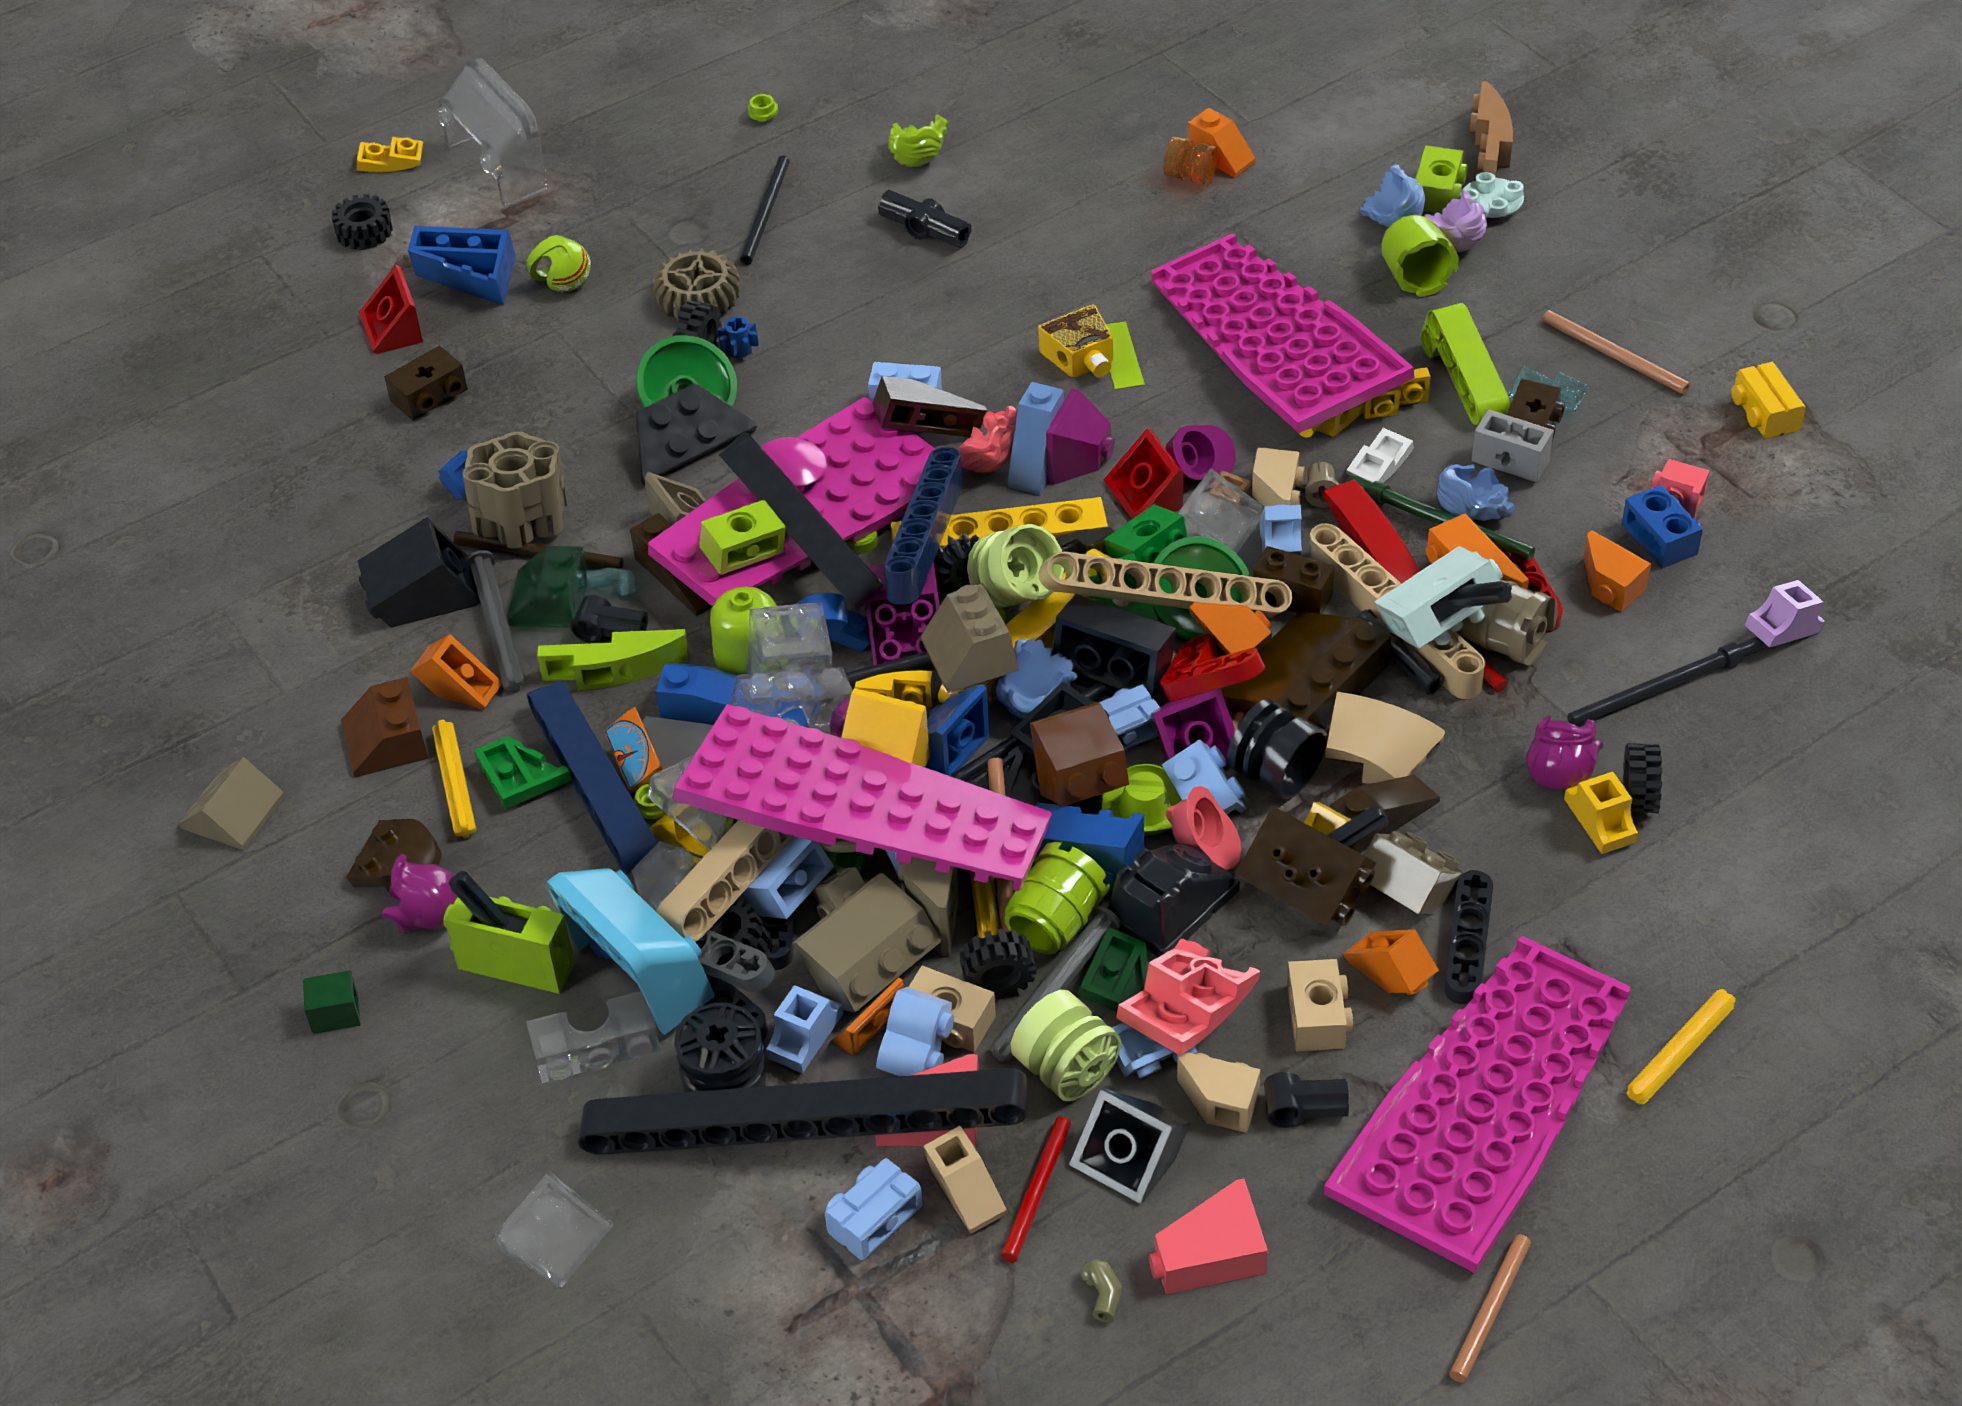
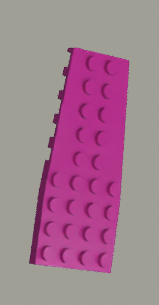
M1235 234L1225 236L1151 270L1152 283L1242 383L1298 433L1414 379V367L1361 322L1330 300L1324 303L1318 299V292L1310 286L1303 289L1297 285V277L1290 272L1283 275L1277 271L1276 263L1271 259L1261 260L1257 257L1256 249L1251 245L1243 247L1238 244Z
M867 397L861 398L796 437L816 445L826 458L824 474L817 481L806 485L802 491L803 495L845 541L849 539L853 543L905 514L928 456L935 450L934 447L910 430L881 427L872 404L873 402ZM740 478L648 543V554L711 606L723 593L730 589L744 586L756 588L767 581L774 585L782 580L784 572L794 567L800 571L811 565V559L785 531L784 553L722 575L718 573L699 548L701 521L739 509L745 505L759 502Z
M728 704L676 783L673 792L674 801L777 832L835 846L837 838L856 842L855 851L873 855L876 847L896 852L895 861L911 864L912 857L936 862L935 871L949 874L951 867H958L973 871L975 873L974 880L988 883L989 879L997 877L1015 881L1013 890L1020 891L1049 828L1052 815L1050 811L862 746L855 740L842 739L823 733L815 728H806L786 722L778 717H769L749 711L744 707H735Z
M1519 937L1515 949L1507 958L1503 957L1498 962L1495 972L1485 984L1481 983L1476 988L1473 999L1463 1010L1459 1009L1455 1013L1447 1030L1441 1036L1438 1034L1428 1045L1427 1053L1420 1062L1415 1061L1386 1095L1325 1183L1324 1195L1476 1274L1536 1181L1629 998L1630 987L1526 937Z

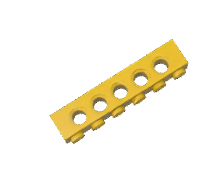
M1101 497L951 515L940 545L948 544V535L954 538V540L958 539L962 531L969 538L974 535L982 538L995 532L1033 524L1043 527L1056 538L1062 552L1086 554L1091 549L1107 552L1104 539L1108 537V525ZM902 521L891 522L892 544Z

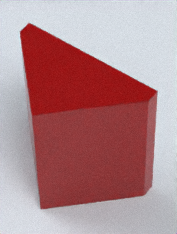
M395 265L359 311L372 351L377 354L423 342L412 296L401 267Z
M1147 428L1103 479L1131 519L1152 505H1157L1173 512L1183 509L1184 473L1153 431Z

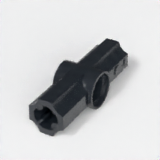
M888 189L882 195L878 205L879 215L903 224L907 232L919 240L925 239L929 235L962 249L967 244L968 238L972 233L971 223L945 213L943 207L931 198L918 202Z

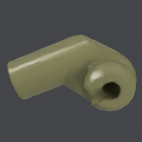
M1094 1259L1092 1262H1087L1083 1265L1081 1278L1083 1281H1086L1088 1286H1095L1099 1292L1093 1310L1094 1318L1101 1322L1110 1323L1114 1320L1122 1293V1285L1109 1263L1102 1259Z

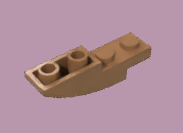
M1482 81L1480 94H1474L1470 132H1476L1474 145H1480L1477 171L1490 172L1496 178L1497 166L1510 167L1513 144L1512 120L1498 92L1489 82Z

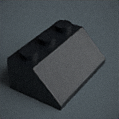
M1075 594L1056 616L1053 655L1061 653L1062 657L1072 660L1074 664L1072 671L1077 675V678L1071 681L1072 683L1089 688L1098 681H1101L1107 688L1106 695L1111 697L1121 689L1126 688L1130 690L1143 684L1151 695V699L1157 701L1162 688L1160 681L1173 659L1176 628Z

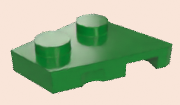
M510 736L474 750L476 761L505 809L572 781L568 767L561 765L558 768L546 762L545 755L534 749L525 748L521 742Z

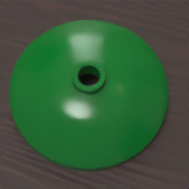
M672 336L657 342L644 354L636 373V390L644 408L676 393L678 389H684L695 383L733 406L737 394L736 374L727 356L712 343L694 336Z
M1195 536L1176 540L1166 546L1153 561V564L1250 576L1242 559L1231 548L1217 540ZM1160 578L1159 585L1165 593L1171 594L1172 585L1165 578ZM1196 582L1195 591L1197 595L1206 598L1207 590L1205 586ZM1231 587L1230 595L1235 602L1241 603L1242 595L1240 591ZM1152 604L1158 620L1165 625L1176 628V636L1189 641L1199 635L1207 634L1192 618L1189 609Z

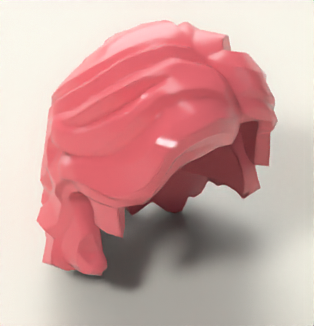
M1007 406L1006 411H998L996 413L988 411L985 414L983 423L987 429V435H982L983 432L980 429L973 427L971 437L958 449L961 454V466L963 468L972 470L975 473L987 474L1000 469L1010 459L1017 418V410L1013 406Z

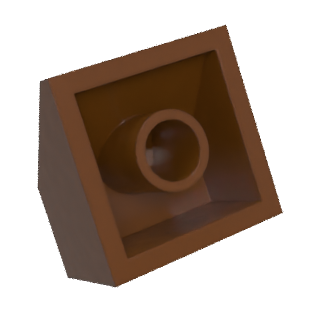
M407 677L370 686L341 719L354 777L428 759Z
M1095 702L1030 723L1039 788L1042 796L1063 807L1129 785L1125 750L1101 703Z

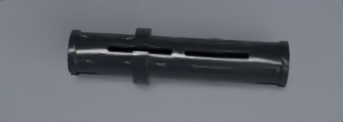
M1371 609L1363 610L1356 617L1392 635L1390 659L1412 678L1426 694H1433L1442 686L1444 677L1434 670L1402 638L1391 633L1387 625Z

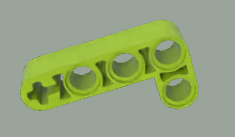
M1458 303L1429 311L1421 330L1423 350L1428 358L1442 357L1471 422L1474 425H1479L1488 409L1506 415L1510 406L1508 394L1466 305Z

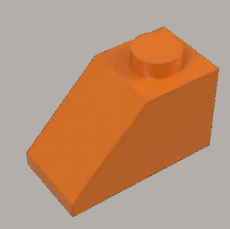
M1207 108L1188 122V153L1234 178L1256 163L1254 154L1233 120Z
M1593 530L1587 533L1583 560L1591 595L1602 603L1611 606L1619 612H1623L1647 589L1651 563Z
M1194 602L1189 607L1192 618L1207 634L1212 636L1213 641L1226 655L1250 648H1256L1260 651L1272 640V632L1269 630L1272 627L1270 621L1261 611L1253 612L1247 605Z
M451 634L428 646L410 670L436 696L481 710L487 706L502 685V681Z
M1415 929L1369 932L1343 953L1347 962L1387 993L1416 994L1428 985L1427 979L1438 971L1436 964Z

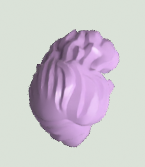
M1462 191L1461 200L1452 199L1447 204V208L1442 210V215L1437 212L1434 216L1425 215V217L1439 227L1456 252H1464L1471 249L1480 242L1486 232L1487 220L1484 215V208L1481 204L1475 203L1470 199V193Z

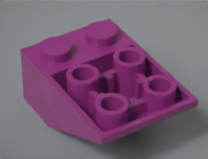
M934 562L918 600L903 605L894 604L887 599L884 564L868 566L884 584L865 603L873 665L925 652L926 649L922 643L921 635L940 607Z

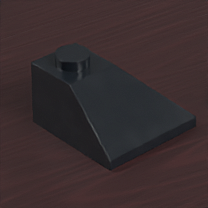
M1100 1089L1069 1165L1141 1204L1175 1161L1191 1122L1155 1103L1108 1089Z

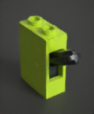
M459 871L455 876L451 877L448 883L457 899L454 904H450L446 909L444 926L447 927L451 942L450 949L454 953L457 968L560 994L575 964L564 914L552 912L546 906L534 908L513 903L505 896L498 899L489 897L466 871Z

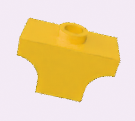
M1614 772L1580 782L1578 786L1566 789L1564 800L1601 854L1637 842L1638 831L1631 817L1632 798Z

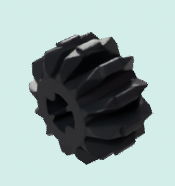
M962 531L960 537L956 540L948 535V544L939 546L938 555L934 559L935 576L937 581L943 584L949 592L970 585L967 564L969 553L975 542L981 539L977 535L969 538Z

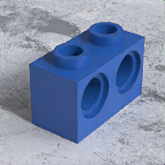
M1663 485L1625 499L1622 525L1661 568L1698 554L1703 528L1698 520L1692 518L1681 506L1679 500L1672 496Z

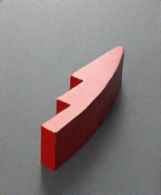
M1355 479L1323 491L1322 494L1341 530L1401 584L1420 572L1411 553L1392 524Z

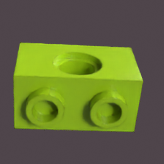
M1425 145L1416 176L1418 184L1423 187L1425 194L1424 212L1442 214V210L1447 208V204L1452 199L1460 200L1462 184L1459 183H1465L1467 164H1462V150Z
M762 500L701 521L699 548L718 573L722 575L784 553L786 527L767 502Z

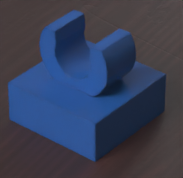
M468 450L460 451L438 470L440 474L438 478L446 489H450L456 499L466 497L462 473L465 469Z

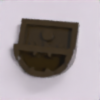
M415 819L379 820L362 851L356 857L355 863L346 878L353 887L384 886L389 893L391 889V872L398 855L404 854L407 857L406 861L409 863L435 864L438 866L441 861L442 852L435 838L421 822Z

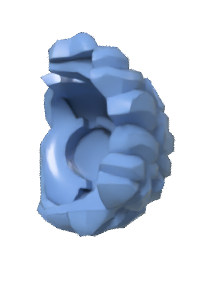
M1393 165L1390 167V171L1386 172L1384 178H1382L1381 192L1375 191L1374 196L1366 197V203L1359 210L1361 216H1369L1372 220L1377 221L1379 225L1390 227L1393 222L1405 216H1421L1425 203L1423 187L1418 184L1417 179L1406 176L1404 170H1401L1399 165Z
M1450 465L1440 474L1437 496L1441 507L1449 514L1460 516L1465 513L1471 520L1476 519L1485 522L1490 519H1501L1502 516L1510 517L1514 513L1515 505L1513 502L1510 503L1507 497L1509 493L1508 487H1504L1503 484L1499 483L1492 468L1488 467L1480 470L1472 479H1470V474L1475 470L1474 465Z
M1034 639L1017 640L1014 652L1019 670L998 677L995 690L998 701L1003 703L1012 715L1020 719L1025 718L1058 685L1065 682L1070 686V682L1077 678L1076 673L1072 671L1074 667L1072 660L1062 657L1061 653L1051 656L1053 649L1051 647L1045 648L1040 639L1036 642Z

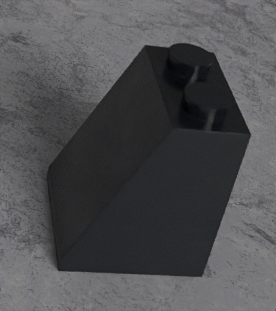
M429 517L421 520L358 560L361 572L359 582L366 591L368 599L365 601L366 608L375 619L381 618L391 628L475 607L481 602L473 573L466 564L468 556Z

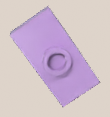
M1799 580L1778 585L1772 588L1765 603L1755 612L1749 614L1745 626L1768 647L1820 633L1825 623L1818 616L1824 602Z

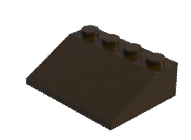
M1300 611L1272 637V640L1258 651L1265 665V669L1259 675L1252 679L1221 688L1227 708L1235 714L1241 711L1246 715L1256 703L1264 699H1271L1279 703L1281 708L1291 710L1295 719L1297 717L1305 718L1325 729L1332 720L1337 692L1360 695L1389 666L1392 635L1361 618Z

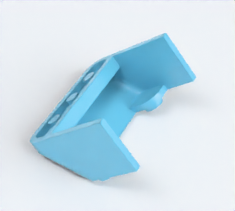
M610 868L559 872L545 882L559 914H564L567 930L575 947L580 951L591 940H594L639 985L654 1020L663 1035H666L679 1025L685 1016L715 997L698 958L702 955L699 946L689 935L684 938L679 935L633 890L634 887L631 881L621 870L616 873Z

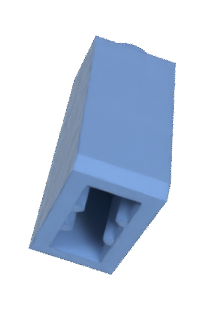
M1031 382L1020 400L1007 482L1008 488L1039 496L1047 484L1046 431L1064 402L1063 389Z

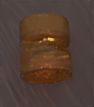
M1175 135L1169 142L1163 164L1164 174L1181 180L1188 176L1193 183L1209 186L1218 168L1220 158L1219 147L1204 142H1199L1195 146L1192 139Z

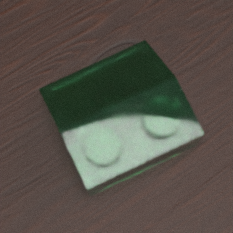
M547 546L518 570L507 615L509 626L571 628L574 617L585 597L589 578L583 546Z

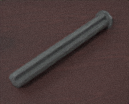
M476 551L469 555L466 564L468 569L473 572L503 688L516 692L524 684V678L493 569L495 558L489 551Z
M1102 906L1094 908L1092 920L991 1046L990 1053L999 1062L1006 1063L1014 1056L1011 1053V1040L1015 1029L1025 1014L1048 994L1058 990H1065L1100 946L1108 927L1115 930L1120 928V920L1111 910Z

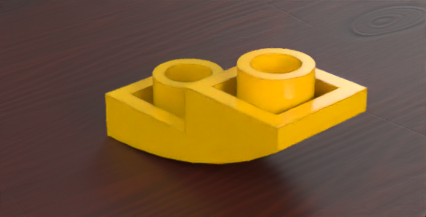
M392 137L391 146L360 142L356 171L393 172L419 166L423 141Z
M1428 368L1414 369V379L1364 402V419L1398 415L1399 405L1428 402L1431 377Z
M933 671L891 672L872 676L855 683V688L876 692L903 701H912L923 706H933Z

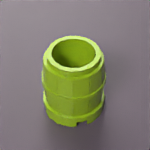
M1059 842L1047 843L1035 859V865L1029 871L1021 890L1015 891L1005 909L1006 916L1004 917L1009 931H1017L1018 936L1023 934L1026 936L1027 941L1029 940L1031 949L1048 955L1056 954L1057 951L1063 950L1087 923L1094 907L1099 905L1110 889V883L1106 886L1103 883L1104 878L1107 876L1106 873L1091 857L1075 847H1072L1069 852L1058 849L1062 844Z

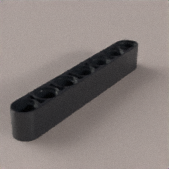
M745 430L719 454L759 501L765 500L785 525V531L855 609L859 610L884 586L872 570Z

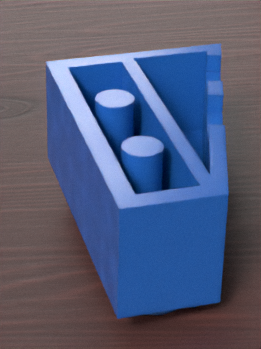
M414 226L408 253L416 276L504 305L516 257L509 230Z
M1037 803L1036 805L1038 808L1050 811L1052 815L1049 828L1035 859L1047 843H1062L1058 849L1066 852L1075 847L1091 857L1104 870L1107 876L1104 878L1103 883L1105 886L1110 883V889L1107 893L1113 892L1117 873L1125 865L1130 868L1134 863L1135 856L1144 849V814L1133 813L1131 818L1128 819L1113 817L1112 811L1101 810L1098 815L1081 813L1080 807H1061L1045 803Z

